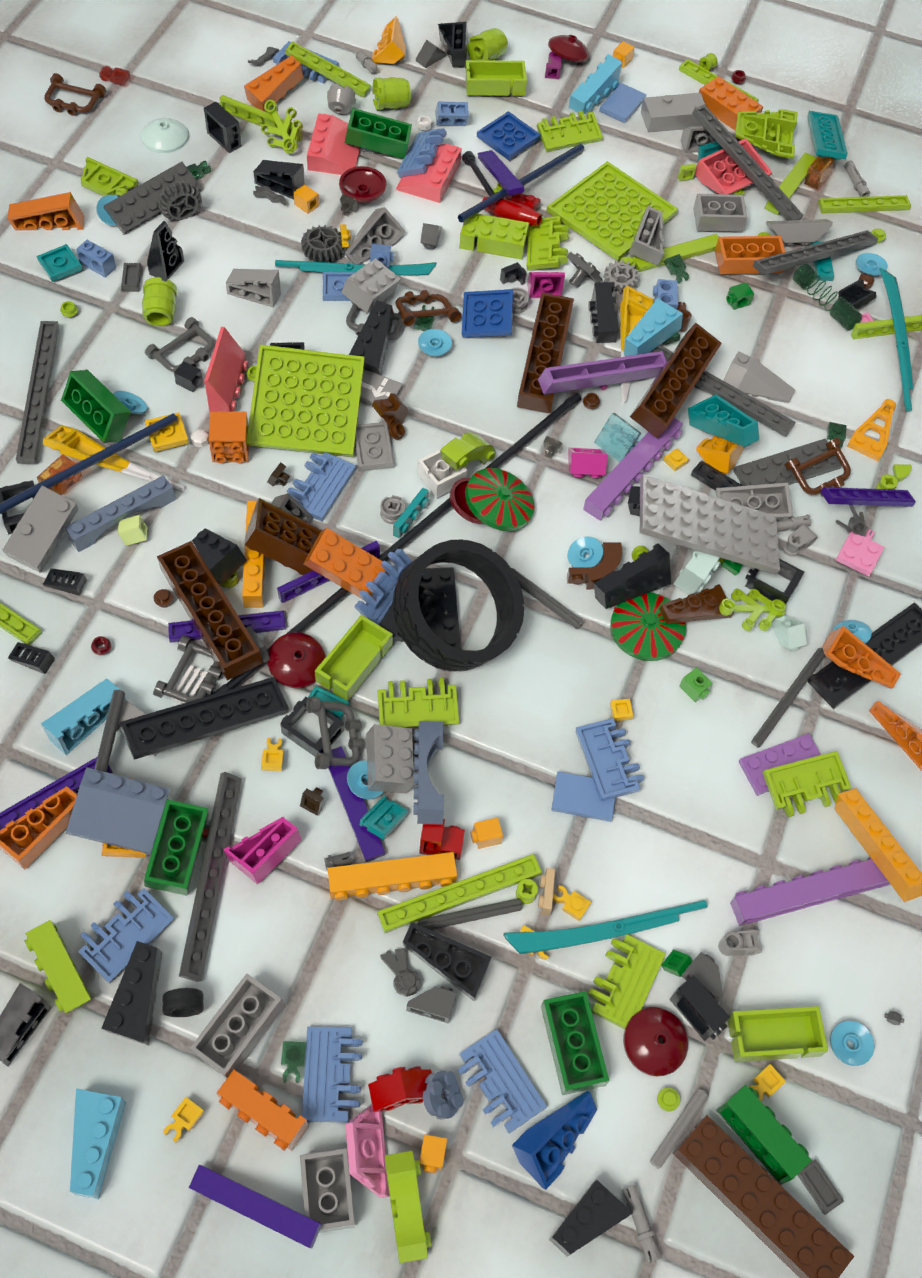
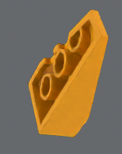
M395 16L385 26L381 35L382 38L377 43L379 48L374 50L372 54V61L375 63L395 64L405 57L406 47L399 19Z
M714 435L711 439H704L696 447V451L707 464L722 473H729L745 447Z

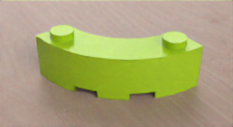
M472 432L464 433L461 439L454 438L440 450L442 460L456 471L464 468L473 460H478L485 465L496 455L495 448L478 434H473Z
M413 1150L385 1155L399 1264L428 1258L427 1247H431L429 1231H424L417 1183V1175H421L419 1160L414 1161Z

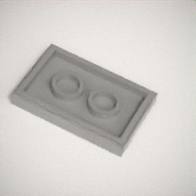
M381 422L357 425L355 449L358 470L394 468L388 424Z

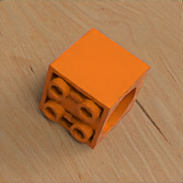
M210 412L209 446L212 462H249V446L246 444L248 432L247 412Z

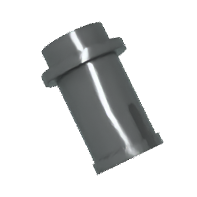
M350 852L335 856L328 855L327 858H324L326 869L352 865V859L349 858L351 856Z

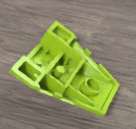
M780 109L778 112L765 110L764 113H757L756 111L738 112L735 137L741 140L746 138L751 145L774 156L794 159L795 145H792L798 112Z

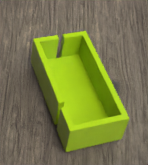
M466 60V94L472 96H509V94H512V96H525L527 86L525 61Z
M477 213L463 222L459 248L473 251L475 237H478L476 252L522 260L529 223Z
M360 615L315 670L316 682L328 690L333 688V693L349 701L380 662V656L383 658L392 647L393 634Z
M819 1006L733 1011L729 1015L730 1019L727 1022L730 1038H735L731 1042L734 1063L795 1059L799 1056L801 1058L821 1057L828 1052Z

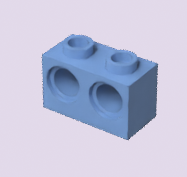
M438 101L435 110L436 125L466 126L469 117L468 102Z
M88 239L76 249L79 262L106 278L116 269L113 253Z
M658 279L657 285L653 286L652 294L655 296L653 303L658 298L677 310V280Z

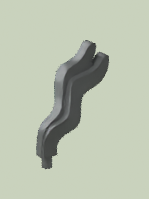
M267 47L265 54L257 60H248V63L261 66L263 62L273 57L275 53H278L279 49Z
M255 186L256 191H253L255 197H266L272 203L281 202V204L286 205V199L283 195L275 194L268 186Z

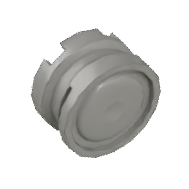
M512 288L514 292L513 313L521 314L527 310L529 295L522 288Z
M395 495L385 497L380 505L382 520L388 524H394L406 509L405 501H402L401 497Z

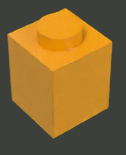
M622 41L614 49L613 57L622 62V68H625L633 59L635 47Z
M304 184L294 192V205L309 214L319 206V195Z
M498 817L475 822L473 830L470 831L472 842L477 844L478 849L502 844L503 833Z
M424 1134L419 1161L423 1172L436 1174L437 1170L442 1171L447 1138Z

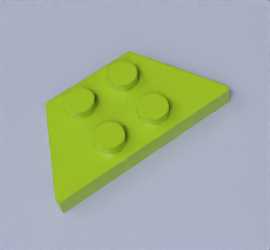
M86 158V167H84L81 177V185L102 196L115 195L116 188L129 190L139 185L138 179L92 158Z

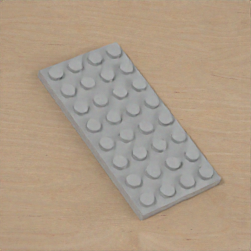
M642 476L640 479L639 533L776 575L780 571L777 519L772 514L654 477Z

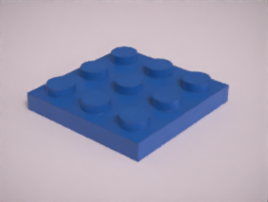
M508 111L477 131L476 137L510 160L539 141L541 134Z
M513 289L464 292L462 338L512 335Z

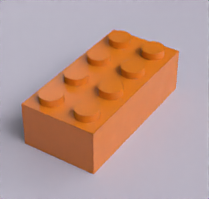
M719 76L699 89V93H701L707 108L717 119L733 130H736L738 112L756 111L757 113H762V105Z
M781 236L718 237L714 250L720 274H760L753 267L755 260L785 253ZM780 270V271H777V272H773V273H782L783 270Z
M327 527L320 532L303 563L361 599L362 597L359 595L361 590L368 592L370 596L373 594L366 586L368 581L373 582L380 571L388 574L381 566L383 561Z

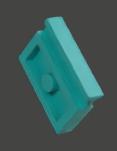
M383 796L360 819L359 824L360 826L364 825L367 827L368 831L382 840H385L408 815L407 809L392 800H387L386 796Z

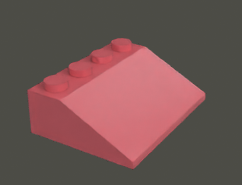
M318 113L307 153V169L309 171L342 175L348 169L356 167L361 147L344 143L348 123L334 115Z
M746 138L739 141L741 146L770 176L772 171ZM724 149L700 159L696 165L695 175L700 182L719 194L730 195L753 184V181Z
M450 144L436 145L438 148L436 156L433 157L431 164L426 165L427 171L423 174L402 177L396 190L440 203L461 163L462 148Z
M222 326L204 380L210 412H233L236 410V398L240 397V385L244 383V371L248 369V361H246L244 351L227 329Z

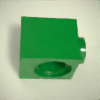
M747 282L729 288L726 296L727 303L731 305L733 310L749 306L754 297V292Z

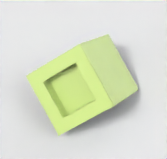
M140 515L119 521L118 534L126 546L147 540L148 527Z

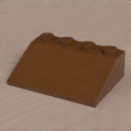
M258 498L245 534L244 545L250 550L257 551L265 557L273 559L301 575H305L313 570L303 563L320 532L323 530Z

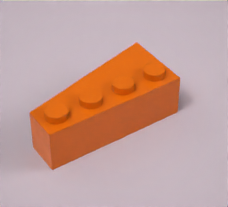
M291 55L244 85L247 100L255 108L267 112L264 106L268 100H273L277 103L280 98L286 96V92L289 89L292 90L303 79L301 63Z
M71 192L9 204L7 219L15 230H37V228L52 230V228H62V230L77 228V230H83L85 216Z
M66 786L44 800L40 806L25 812V815L18 820L6 824V827L0 830V849L25 870L68 827L77 794Z
M233 1069L216 1092L220 1098L218 1102L228 1110L231 1107L237 1110V1116L245 1123L251 1121L257 1125L255 1130L264 1137L269 1134L276 1139L273 1143L283 1151L286 1148L292 1151L308 1129L307 1120L301 1115L296 1118V1114L285 1104L278 1105V1101L272 1095L265 1091H259V1087Z

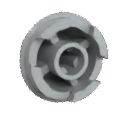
M333 84L327 91L328 107L334 113L348 114L356 103L355 91L349 86L343 88L338 87L339 84Z

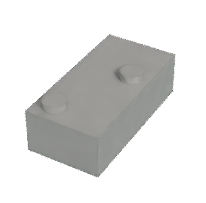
M701 93L643 98L641 115L648 133L703 126L692 112L695 108L704 105L705 102Z
M41 486L2 549L5 555L41 573L65 533V527L71 523L77 513L78 507L76 503Z
M246 973L189 1049L225 1078H228L233 1069L238 1070L284 1008L285 1003L282 998Z

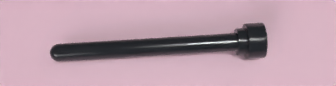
M472 151L465 152L462 155L463 162L472 168L489 197L495 193L476 165L474 154Z

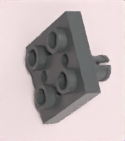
M570 251L566 257L578 269L569 280L572 285L577 287L585 276H588L594 282H602L603 279L599 276L600 272L592 263H587L580 254L576 253L575 255Z

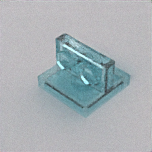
M612 413L594 443L621 462L638 443L637 440L641 432L616 413Z

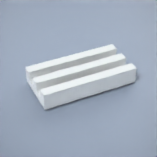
M190 665L175 690L178 692L183 690L182 693L187 695L197 677L201 676L189 696L197 695L208 672H202L201 669H195L194 666ZM171 698L172 700H174V701H176V702H178V703H181V704L185 703V702L179 701V700H177V699Z

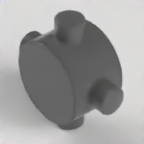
M889 1011L888 1014L885 1013L884 1018H887V1022L890 1024L900 1025V1022L904 1023L902 1015L897 1012Z

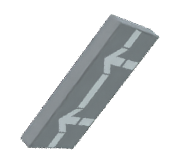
M363 369L360 401L372 405L374 400L388 399L390 393L398 396L403 388V384Z

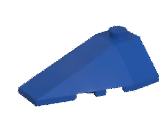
M589 1091L581 1094L527 1129L512 1144L519 1163L545 1190L562 1173L565 1167L563 1165L568 1153H573L576 1148L573 1144L579 1134H584L597 1111Z

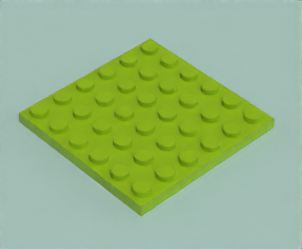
M607 161L548 205L546 211L553 216H560L561 222L619 261L628 254L647 206L662 212L663 225L678 213V208Z
M260 345L246 444L248 446L353 457L365 357Z

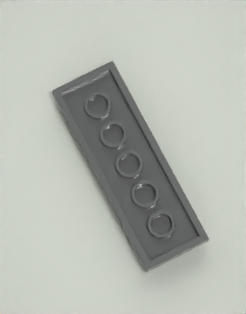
M181 161L105 204L104 210L124 235L162 213L159 209L158 200L162 190H166V185L171 186L172 182L176 184L178 180L181 183L185 180L187 183L191 182L199 191L201 186Z
M825 438L736 466L733 471L743 486L776 483L795 484L798 483L791 469H786L784 464L796 457L801 464L828 451L825 445L828 441ZM833 455L801 471L805 480L841 469L842 466L836 455Z

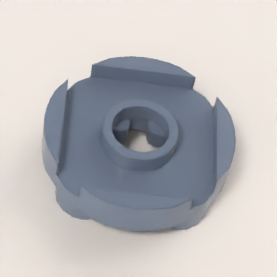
M436 1071L426 1078L425 1083L428 1084L426 1090L423 1091V1102L427 1112L440 1120L453 1117L458 1108L462 1107L464 1101L462 1094H460L455 1073L452 1071Z

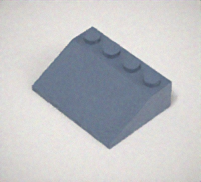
M86 767L66 834L151 855L170 789Z

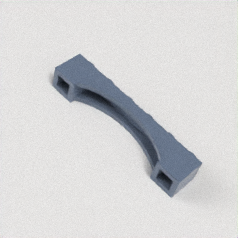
M163 475L66 526L65 529L69 540L76 550L80 552L95 544L94 541L102 533L120 520L148 508H162L175 501L174 489Z
M419 721V729H415L414 741H418L414 745V755H418V757H414V770H418V772H414V784H418V787H414V799L418 800V802H414L413 815H417V824H443L444 794H439L435 790L427 771L433 755L438 750H442L443 722Z

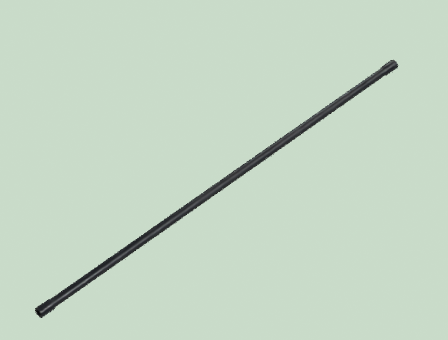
M574 392L563 404L486 468L498 469L566 411L581 401L580 394ZM450 498L377 558L381 561L390 560L387 556L389 552L394 553L397 549H403L453 507ZM341 587L286 634L293 632L302 633L350 592ZM262 661V664L232 678L211 695L237 688L265 663Z

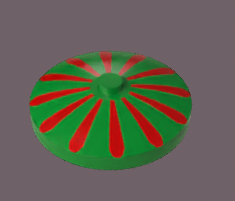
M485 468L474 473L466 485L465 498L470 510L481 522L491 528L501 531L519 530L533 516L535 505L530 490L518 477L510 472L497 468Z
M649 592L616 605L610 620V630L615 643L629 656L643 661H658L668 658L680 648L686 633V622L666 624L659 608L662 604L671 600L662 595Z

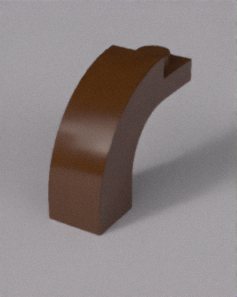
M603 542L604 553L601 562L593 567L569 568L567 584L579 585L585 583L586 590L594 589L596 581L612 571L617 572L622 558V543Z

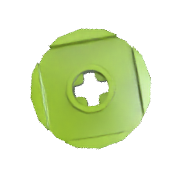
M492 28L469 39L470 42L467 44V51L471 60H496L505 53L508 41L502 30Z
M390 77L384 79L375 78L373 80L372 93L375 95L373 103L376 110L403 108L410 104V84L405 78Z
M159 277L147 279L143 285L142 315L150 325L167 326L174 318L177 286L168 279L167 282L161 281Z

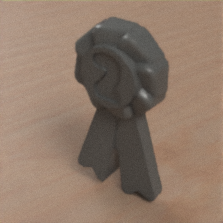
M395 949L397 961L389 950L386 954H381L382 961L396 975L393 981L396 992L405 997L416 994L421 982L417 972L407 968L406 949Z

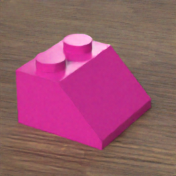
M529 272L527 283L529 298H540L541 292L562 296L565 272Z
M568 447L569 472L574 477H583L586 474L592 478H601V475H606L608 454L603 449Z

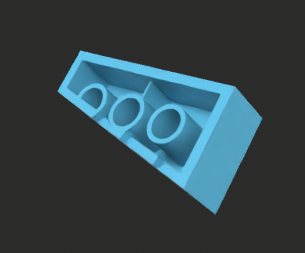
M608 54L605 57V62L598 64L596 72L594 74L590 73L585 83L582 82L570 95L569 108L577 113L583 111L586 114L596 104H599L601 100L608 97L619 86L622 62Z
M657 298L625 338L624 355L632 356L650 353L681 329L683 313Z
M105 679L42 722L41 725L49 740L65 755L70 753L107 719L106 715L109 711L113 691L120 689L109 679Z
M76 1088L70 1179L71 1193L99 1200L126 1101L122 1097Z

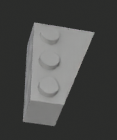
M647 206L628 252L657 266L664 255L662 244L664 241L662 237L663 217L661 211Z
M233 269L226 281L227 294L274 308L281 295L279 270Z

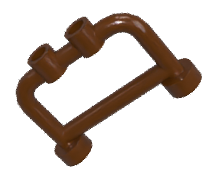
M54 73L50 78L51 85L44 95V100L48 105L52 106L54 111L61 112L62 109H66L69 115L74 116L76 112L87 113L91 111L98 99L104 97L106 88L102 84H95L93 90L64 84L63 77L60 74ZM58 88L91 96L92 98L88 105L82 107L78 106L75 102L65 103L59 98L53 100L51 96L55 89Z
M427 290L421 291L420 295H414L412 291H408L404 296L396 299L395 302L397 309L401 313V321L406 327L412 326L415 323V318L447 315L451 322H457L461 318L459 309L452 307L446 297L440 294H430ZM435 300L440 301L445 308L407 311L402 303L414 305L416 302L423 301L425 304H428Z
M838 437L825 444L828 451L801 464L797 457L784 464L787 470H792L801 488L808 495L821 494L823 496L821 493L823 487L840 488L845 485L844 481L849 478L851 468L839 447L841 441ZM836 455L844 469V473L816 488L809 487L801 471Z

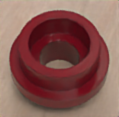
M742 70L734 71L731 80L736 84L744 83L746 80L745 72Z
M96 637L91 644V649L96 655H105L111 650V642L106 637Z

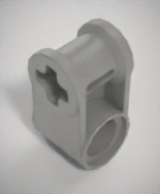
M803 524L789 535L788 542L783 546V551L788 556H796L805 548L810 547L817 540L818 536L807 525Z
M749 929L726 933L718 943L719 951L725 956H752L762 953V948L759 947L757 935H759L758 930ZM726 940H730L734 944V948L730 947Z

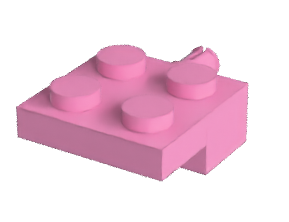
M868 530L865 537L850 532L836 561L869 577L884 546L872 541L875 534L874 531L869 535L871 530Z

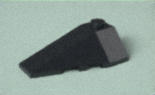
M165 221L153 232L147 266L149 275L159 277L162 281L166 282L183 264L184 256L181 246L177 245L178 241L172 236V231Z

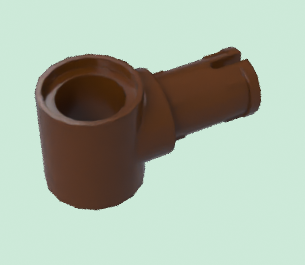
M678 302L677 310L683 313L682 325L679 331L685 332L688 329L692 314L686 310L685 302L683 304Z

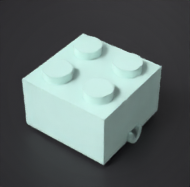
M700 551L693 552L692 558L685 568L680 570V575L674 582V585L688 595L696 591L699 593L721 563L718 561L720 557Z

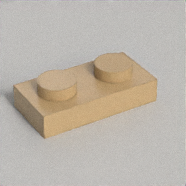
M547 868L545 875L541 874L540 887H543V895H539L538 907L542 908L541 915L550 916L552 910L555 869Z

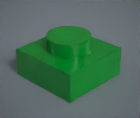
M723 559L721 566L732 574L737 575L743 564Z
M673 949L661 966L664 971L681 977L692 963V959L689 955Z

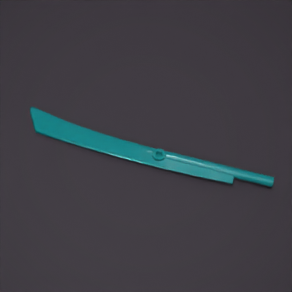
M275 260V267L300 268L301 271L357 272L365 266V264ZM437 263L390 265L388 269L394 272L395 275H429Z
M879 268L887 291L894 323L905 411L910 412L912 411L910 389H913V379L900 292L896 277L886 270Z
M706 900L588 926L540 932H505L503 936L519 954L547 951L611 939L678 922L679 914L707 908Z

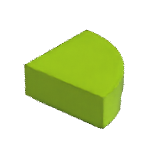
M894 464L892 467L893 474L898 482L903 481L910 474L911 464Z

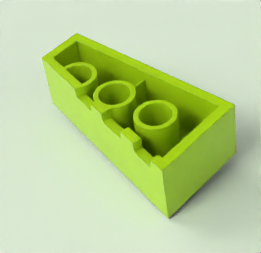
M48 920L26 932L27 939L24 942L30 952L34 950L37 956L34 962L40 972L44 970L47 979L44 980L49 991L54 990L57 999L54 1000L60 1012L64 1010L68 1014L92 1001V998L81 975L76 971L72 957L66 951L67 948L63 939L57 933L56 924Z

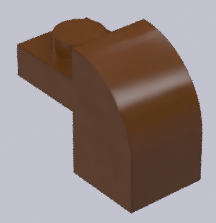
M390 393L388 399L374 400L372 407L389 426L394 422L403 424L408 414V408L394 393Z

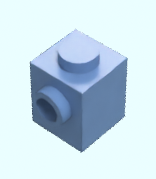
M372 244L370 262L376 258L389 268L390 262L394 261V252H391V245Z

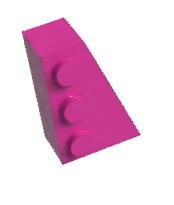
M284 817L259 829L260 832L241 839L242 842L231 848L228 846L223 849L228 861L257 885L302 840L298 828Z

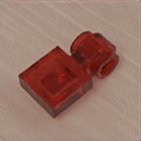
M104 66L100 70L99 76L103 81L110 80V82L124 86L130 78V71L117 67L112 70L111 67Z

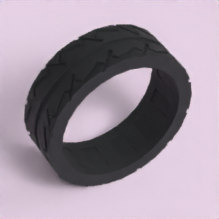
M464 539L438 543L411 562L401 574V578L398 579L393 595V614L398 632L403 637L402 639L410 651L425 663L437 669L455 672L468 671L479 667L507 650L517 638L516 634L520 632L524 618V599L519 581L514 576L515 573L508 563L496 552H493L492 549L481 543ZM441 562L461 565L474 572L486 584L495 601L497 622L494 635L484 649L472 651L455 648L442 641L430 629L421 612L418 598L419 584L427 566Z

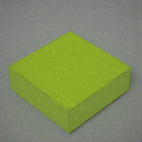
M681 165L677 177L678 180L694 179L696 165Z

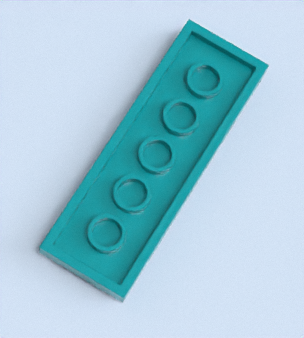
M809 111L807 118L815 154L822 158L827 156L835 160H846L848 153L838 115Z

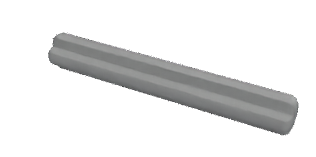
M698 1089L650 1159V1163L657 1169L663 1166L709 1095L704 1090Z

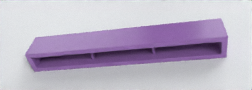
M660 351L545 368L538 381L543 394L641 380L657 377L667 361L663 352Z
M673 418L668 428L658 438L648 432L585 499L583 510L599 521L605 516L608 517L613 507L621 503L623 496L630 493L631 486L639 483L643 474L651 470L653 463L661 459L663 452L671 448L673 441L681 437L683 423Z
M869 857L867 861L863 862L855 860L849 863V866H834L830 868V871L823 872V870H818L808 877L800 875L794 877L790 882L781 880L774 883L771 887L766 888V885L759 886L753 892H738L730 904L738 925L743 926L891 884Z

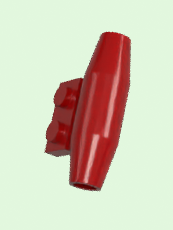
M523 193L508 195L506 199H501L484 209L496 217L528 222L529 226L538 227L542 222V214L535 211L540 206L541 199L533 195Z

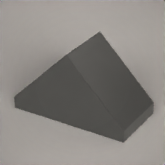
M426 40L416 57V62L427 68L445 57L447 53Z

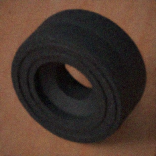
M178 988L165 992L162 997L163 1014L169 1017H190L202 1013L204 1009L203 992L195 988Z

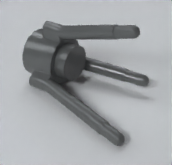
M849 505L853 517L850 518L848 526L839 520L835 522L846 529L848 533L861 534L867 529L863 512H859L858 516L854 505Z

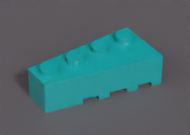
M717 394L688 408L689 425L743 447L759 440L758 422Z

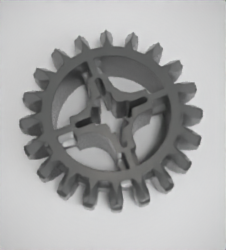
M178 180L176 184L172 182L171 186L166 185V190H162V194L159 195V209L170 221L193 217V214L198 213V209L201 208L202 197L198 188L191 182L187 183L185 180L182 183Z
M312 226V229H307V232L303 234L301 240V249L305 257L314 262L331 261L334 263L335 259L339 260V257L343 255L345 247H342L341 232H338L337 228L333 229L332 226Z

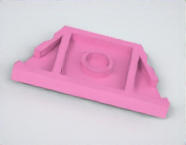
M371 1104L345 1124L349 1174L378 1197L384 1198L390 1195L385 1164L386 1152L382 1112H373Z

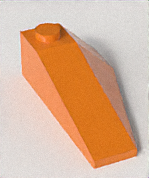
M844 626L830 632L822 646L824 654L839 667L890 689L894 688L901 675L899 671Z
M876 701L869 712L922 771V729L883 703Z

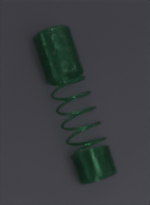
M809 264L801 265L793 274V280L803 290H807L809 295H813L814 300H819V305H824V309L830 311V315L847 331L852 330L856 323H860L863 315L844 297L837 299L831 309H826V304L830 303L837 296V291L829 296L825 304H820V299L824 298L831 291L832 286L827 287L819 299H815L814 295L826 285V281L821 282L814 293L810 294L809 289L818 283L821 276H817V272ZM819 277L816 283L810 286L815 281V279ZM822 283H824V285L818 291H816L818 287ZM830 288V290L824 296H822L824 292ZM836 293V295L828 302L830 297Z

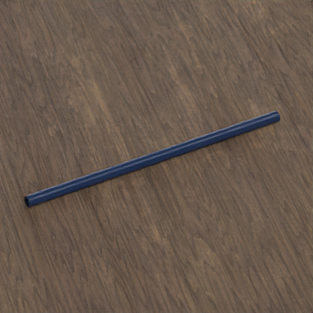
M578 144L519 179L520 183L525 186L584 150L583 144ZM504 189L498 191L459 214V222L466 221L509 194Z
M172 413L1 502L0 514L36 496L41 486L49 489L177 422L176 415Z

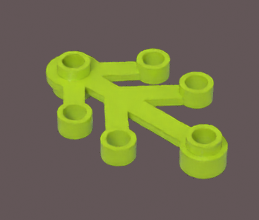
M268 100L264 106L265 110L272 114L278 128L264 124L261 127V131L265 135L275 134L282 136L284 141L276 140L271 136L267 139V144L271 148L276 146L282 147L286 153L292 154L298 147L296 137L298 131L303 128V124L299 120H294L292 123L293 129L289 137L288 130L292 118H295L297 115V111L293 107H289L283 124L278 114L277 103L273 100Z
M740 589L733 590L731 598L735 601L742 600L748 605L735 604L733 600L728 598L723 599L719 605V611L724 616L731 615L733 612H752L749 618H746L742 623V628L746 631L752 630L755 621L762 612L769 613L758 624L759 628L763 631L769 630L772 625L771 622L775 617H782L786 613V604L779 599L771 601L756 589H751L748 595L744 594ZM759 600L764 605H760L756 601Z

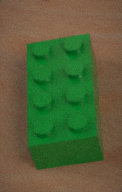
M352 108L344 143L404 159L412 124Z
M88 369L70 371L61 401L103 443L120 441L131 411Z
M169 799L166 800L144 877L145 887L187 896L208 820L209 808Z
M584 991L543 1000L541 1010L562 1095L606 1086L609 1082V1077L587 992Z
M746 1084L716 1110L780 1185L793 1180L812 1161L808 1156L809 1152L802 1144H797L791 1137V1131L776 1120L773 1110L768 1106H764L759 1100L758 1093Z

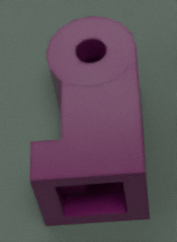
M552 51L549 53L548 63H546L545 78L559 80L561 57Z

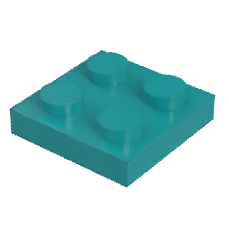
M67 244L36 256L52 282L83 270L81 263Z

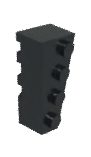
M376 300L349 355L365 357L364 369L382 375L394 313L392 305Z
M657 543L652 546L653 549L647 553L644 551L638 555L639 558L631 563L628 561L623 564L619 571H612L594 583L595 598L607 609L670 585V553Z
M411 922L404 937L403 946L474 1001L492 957Z
M139 941L136 942L101 1029L149 1046L153 1008L156 1001V988L163 953L159 948Z

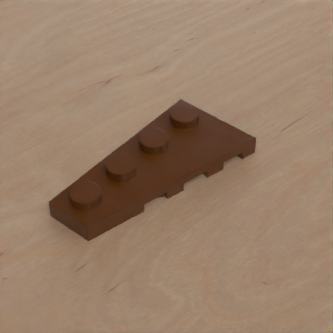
M720 584L715 585L712 589H704L701 593H692L686 598H678L664 603L659 608L666 624L731 618L734 614L733 612L731 615L724 616L719 611V605L723 599H726Z

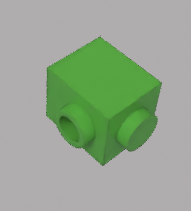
M696 667L683 677L679 687L694 702H697L699 699L704 700L709 696L713 683Z

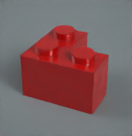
M443 819V824H423L419 854L434 855L454 852V859L460 860L464 829L454 825L445 827V819Z
M421 1066L406 1070V1067H399L393 1069L392 1074L377 1076L376 1081L368 1084L373 1112L391 1111L405 1104L423 1103V1091L426 1090L428 1084L425 1081L432 1073L431 1069L422 1070Z

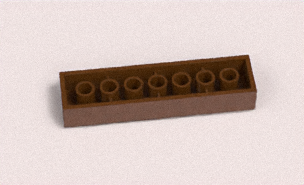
M541 292L519 390L517 407L551 414L555 393L543 394L538 378L545 368L561 366L574 298Z
M695 322L683 336L630 415V418L658 438L668 428L722 343Z
M187 542L157 556L162 573L226 680L228 681L262 664L259 648L208 569L193 542Z
M708 1115L699 1121L672 1153L799 1278H839L855 1257Z

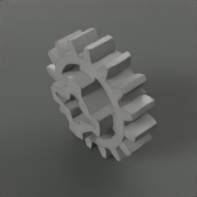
M615 260L614 264L610 262L609 267L606 266L604 271V282H615L613 291L618 289L619 293L626 286L634 288V286H637L639 279L638 269H634L635 265L630 266V262L624 263V260H621V263H618L617 260Z

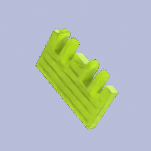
M579 111V121H577L574 112H572L569 117L560 118L559 125L555 116H552L550 118L551 126H549L547 118H542V122L537 123L536 127L539 134H541L545 151L551 152L575 147L578 144L584 145L602 141L603 136L594 112H588L585 117L584 112Z
M560 216L542 218V222L538 227L529 226L527 270L555 268L568 262L566 257L568 249L560 248V242L569 239V227L566 224L561 225Z
M439 678L440 694L433 695L432 679H427L428 695H426L425 687L408 688L409 696L406 697L405 680H400L401 697H394V684L392 681H388L389 698H386V689L377 690L380 725L417 728L419 727V721H441L443 726L459 725L456 685H448V694H445L444 678Z
M838 751L770 768L762 772L775 809L784 808L787 817L794 816L790 798H793L797 811L803 814L806 812L801 794L805 802L820 798L823 806L829 807L831 801L826 788H829L835 803L840 793L839 788L841 792L852 789Z
M628 934L623 942L617 939H612L611 945L614 948L628 954L627 958L610 950L605 954L608 959L623 967L621 968L613 964L606 980L595 977L593 981L597 986L611 992L609 997L595 989H589L588 991L590 997L605 1004L603 1006L596 1002L592 1013L624 1030L630 1018L642 1010L666 953Z

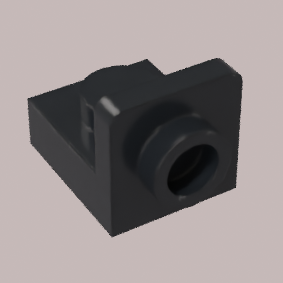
M518 262L501 269L500 281L502 284H506L517 279L523 285L527 276L526 270Z

